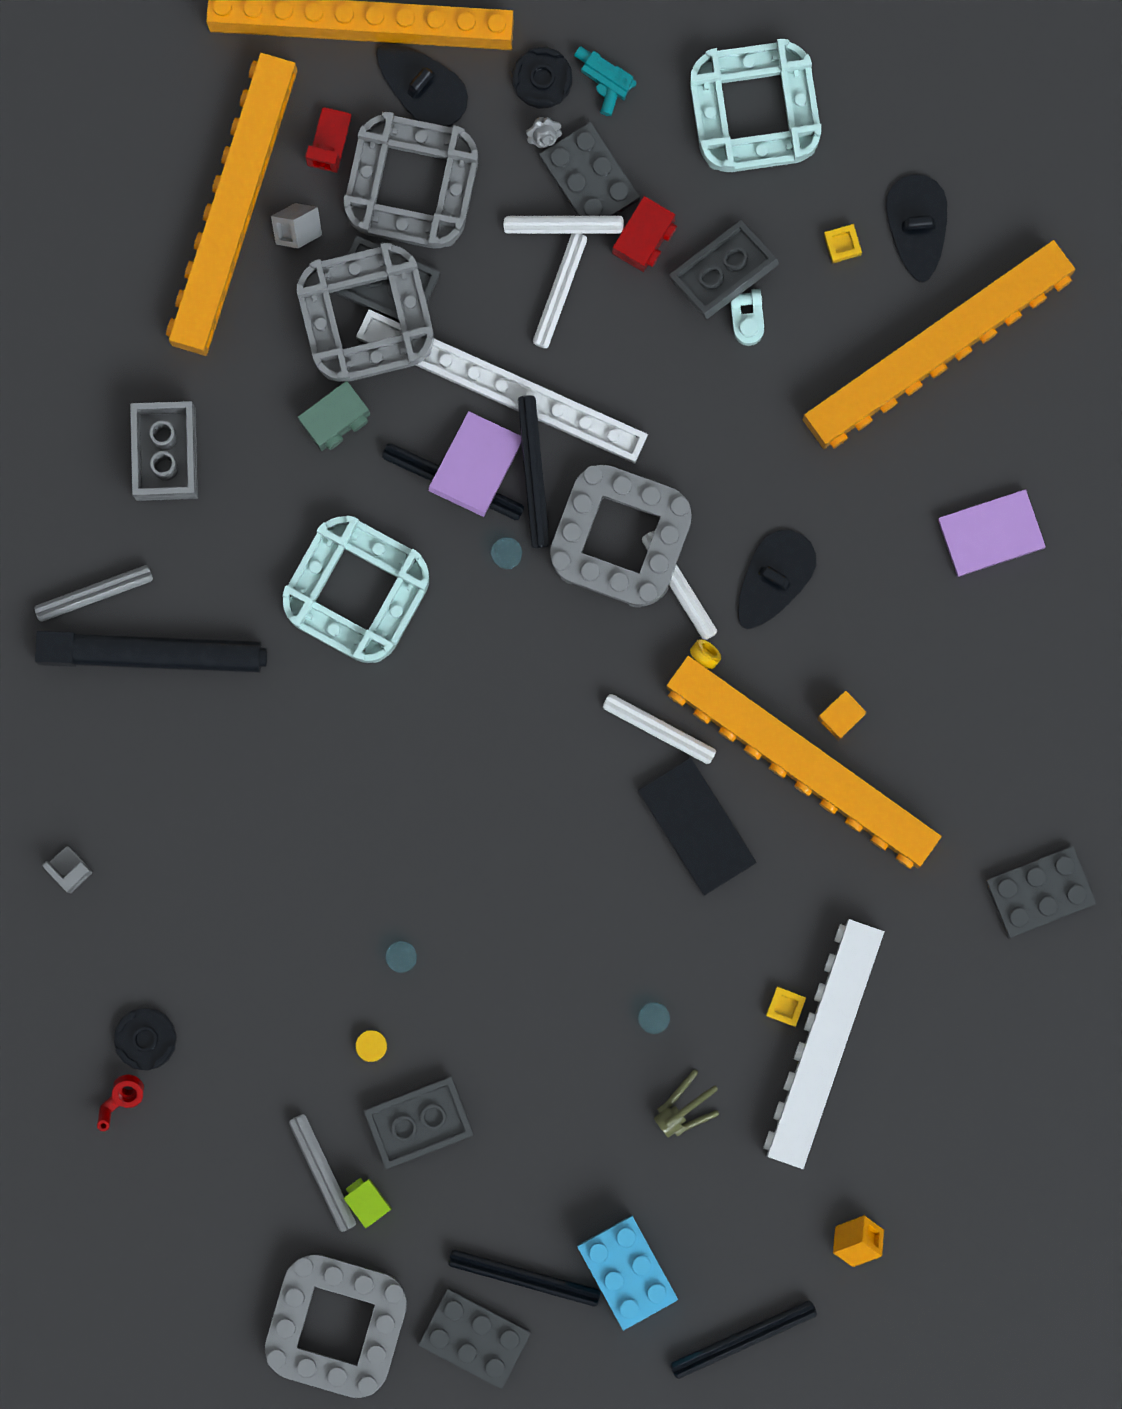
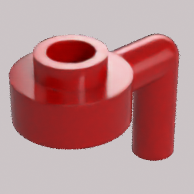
M126 1074L114 1081L112 1097L105 1101L99 1109L97 1128L100 1131H107L109 1129L111 1113L119 1106L131 1108L137 1106L142 1101L144 1084L138 1077ZM129 1086L133 1089L127 1090L124 1087Z

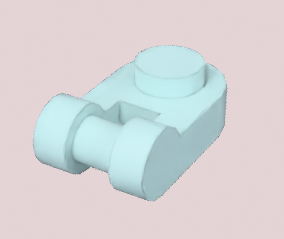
M751 289V293H741L730 302L735 339L746 346L757 344L764 334L761 289ZM752 305L753 313L741 314V306Z

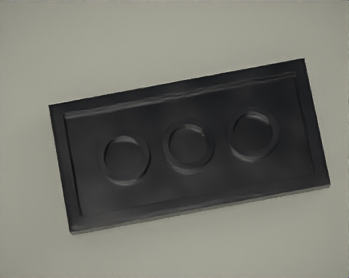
M691 758L638 790L704 896L757 863Z

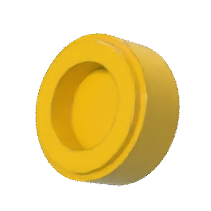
M699 639L690 648L692 657L706 668H715L721 660V654L718 649L706 640Z
M373 1030L362 1033L356 1041L357 1054L368 1062L380 1060L387 1051L385 1037Z

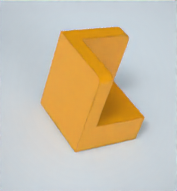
M845 691L819 715L817 720L839 741L866 715V711Z
M865 1215L837 1225L835 1227L833 1253L852 1267L882 1257L884 1229Z

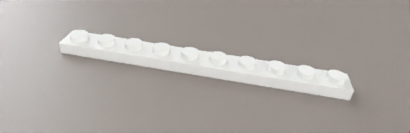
M368 310L356 335V339L367 344L403 334L399 322ZM434 339L430 355L422 362L416 364V366L518 412V397L535 396L538 421L634 464L648 437L647 433L437 339Z

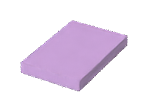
M468 411L428 491L484 517L522 444L521 436Z
M1026 489L937 519L957 577L1046 548Z

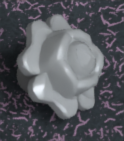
M549 117L535 119L532 127L526 130V134L529 136L527 138L528 143L534 144L538 148L554 145L556 139L562 135L560 122L552 121Z

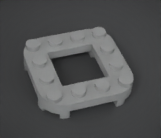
M382 112V115L370 119L364 126H361L358 132L347 192L344 195V207L351 226L365 235L427 248L452 246L464 230L478 168V150L474 140L465 132V129L453 125L452 128L394 116L393 112ZM388 148L447 160L434 216L376 204Z
M383 243L378 248L321 261V259H317L311 262L310 266L300 276L297 284V295L312 356L318 370L328 380L350 382L414 366L430 355L434 342L433 327L417 263L414 257L405 249L392 245V243ZM389 279L403 335L343 349L329 293Z
M609 465L589 466L579 475L574 483L551 545V561L556 573L563 581L570 585L575 584L627 603L631 607L641 608L642 606H648L657 602L661 597L663 598L669 588L670 580L691 528L692 514L689 501L674 488ZM604 498L660 518L640 573L582 553L601 501Z
M322 1254L307 1255L298 1259L285 1274L267 1335L265 1354L268 1365L277 1374L286 1379L344 1396L362 1398L374 1394L383 1385L388 1376L407 1311V1297L402 1285L390 1274L340 1261ZM315 1287L375 1304L357 1365L298 1348Z

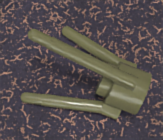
M693 1070L670 1098L657 1108L659 1114L654 1117V1120L668 1138L674 1133L678 1137L686 1130L719 1115V1112L715 1110L683 1124L687 1121L684 1115L718 1090L717 1086L711 1087L681 1110L676 1106L670 1109L697 1076V1070Z

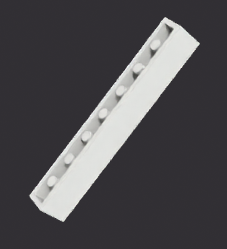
M850 919L846 921L845 925L839 924L834 939L839 945L836 954L830 953L824 968V971L829 972L826 983H819L814 1001L819 1003L815 1014L809 1012L804 1030L808 1031L805 1043L799 1042L794 1060L799 1062L795 1073L789 1071L783 1089L787 1090L788 1094L785 1102L779 1101L773 1119L778 1120L775 1132L769 1131L763 1146V1149L768 1150L766 1157L804 1169L885 931Z

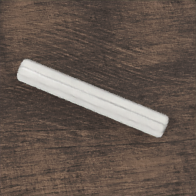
M506 216L503 225L504 232L507 234H620L624 229V220L622 216Z
M571 234L533 338V344L538 347H549L587 242V237L583 234Z
M651 531L642 537V542L647 550L655 531ZM676 564L669 586L701 638L707 640L717 633V629Z
M609 694L603 704L604 710L705 764H710L716 754L714 748L613 694Z

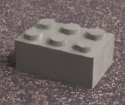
M193 402L130 403L133 497L136 501L198 499L196 407Z

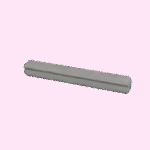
M144 565L38 604L34 607L38 620L43 622L149 583L153 580L149 567Z
M302 1114L289 1121L291 1130L339 1231L344 1232L354 1227L356 1221L348 1204L343 1199L344 1196L306 1116Z

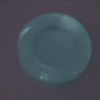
M509 537L497 540L492 546V560L502 569L516 567L522 558L520 544L515 539Z
M395 942L386 952V962L395 972H408L417 962L416 950L407 942Z
M653 1002L646 1004L640 1010L638 1021L644 1031L657 1034L667 1028L670 1016L665 1006Z

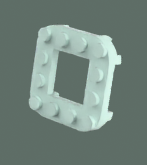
M777 39L776 43L717 51V48L706 51L696 61L691 71L690 89L700 152L710 168L722 172L745 171L794 164L814 154L821 136V124L812 76V62L809 54H806L802 48L789 42L788 39ZM781 75L789 131L731 139L728 131L722 83Z
M348 515L336 517L323 522L317 529V534L288 586H285L283 591L284 611L290 622L303 632L357 661L377 663L389 656L398 644L428 589L429 570L422 556L413 548L406 547L360 522L355 517ZM344 550L397 577L369 630L316 603L318 596Z

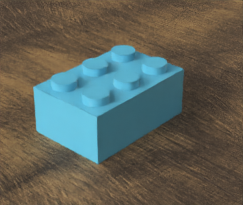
M632 1215L577 1245L623 1331L678 1300Z

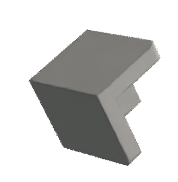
M294 203L271 216L275 243L277 245L299 249L322 235L318 207Z
M68 846L50 862L45 861L42 864L44 869L70 894L93 873Z

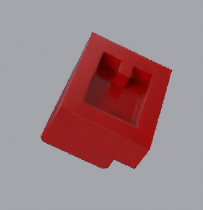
M326 107L322 108L313 145H308L305 156L308 166L338 173L352 118L350 113Z

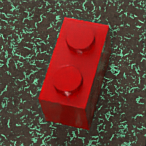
M644 196L614 244L612 254L644 273L648 265L653 267L659 259L662 251L658 250L663 240L669 242L676 231L677 225L674 224L676 214Z

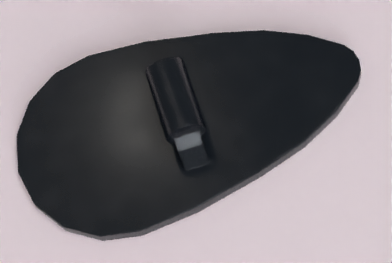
M382 44L379 46L377 57L383 77L404 108L416 120L448 127L461 119L467 108L468 95L465 84L458 75L441 63L411 48L396 44Z
M913 174L901 178L892 186L887 196L886 209L890 230L900 259L913 278L923 283L928 281L934 273L942 254L947 225V199L944 190L937 181L925 175Z
M779 530L768 535L760 543L749 565L739 597V622L743 628L752 629L774 618L802 591L811 579L816 567V552L811 542L802 534L792 530Z

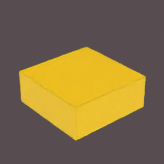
M854 224L824 232L832 264L862 255Z
M776 987L766 1016L796 1027L806 997Z

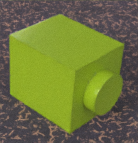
M359 1178L346 1188L349 1194L343 1199L365 1229L392 1210V1207L371 1179L364 1182Z

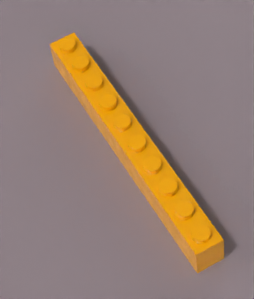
M208 0L206 22L210 32L512 50L514 16L513 10L351 0Z
M260 52L258 61L253 60L249 71V78L252 79L249 90L244 89L241 95L239 106L243 107L240 118L235 117L232 123L230 135L234 137L231 146H226L223 151L221 163L225 165L222 174H217L213 183L212 192L215 193L212 204L207 203L204 211L203 221H206L203 233L198 232L195 239L194 249L197 250L194 261L189 260L184 277L188 281L185 290L180 289L176 298L175 307L179 308L176 318H171L167 326L166 336H169V342L174 347L204 356L208 354L298 72L295 62Z
M1055 240L1051 241L808 411L803 416V422L823 449L830 445L833 449L838 447L848 439L846 434L855 427L858 431L862 430L873 421L871 416L879 410L884 414L898 404L896 399L905 392L910 396L923 386L921 381L931 375L933 379L948 369L946 363L954 358L958 361L962 360L973 351L971 346L981 340L983 344L998 333L995 330L1004 323L1010 326L1023 316L1021 314L1023 309L1029 305L1032 309L1036 308L1047 299L1045 294L1053 288L1058 292L1072 282L1070 277L1075 271L1074 266Z
M687 656L666 685V689L670 691L668 694L670 699L682 707L685 703L695 709L693 715L705 724H709L712 721L719 726L718 733L727 740L734 742L737 739L745 745L743 750L756 760H759L760 757L771 763L769 769L783 779L786 775L796 781L794 787L809 797L813 793L820 798L821 802L819 805L833 815L837 811L847 818L845 823L859 833L862 829L872 836L870 841L884 851L888 847L898 855L895 859L909 869L912 866L916 868L921 867L942 836L690 656Z

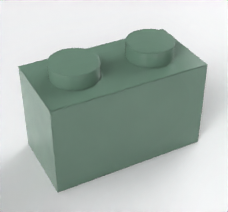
M345 381L299 415L298 420L319 449L323 451L325 448L332 450L344 440L342 436L351 429L356 432L368 423L367 417L370 416V412L348 381Z

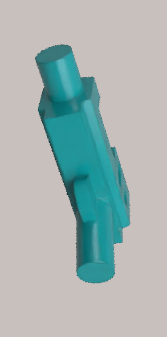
M580 46L574 56L585 63L581 73L598 83L596 90L604 97L600 113L612 116L617 97L624 101L629 90L636 86L637 83L634 80V76L619 66L615 67L603 59L601 54L595 50L591 53Z

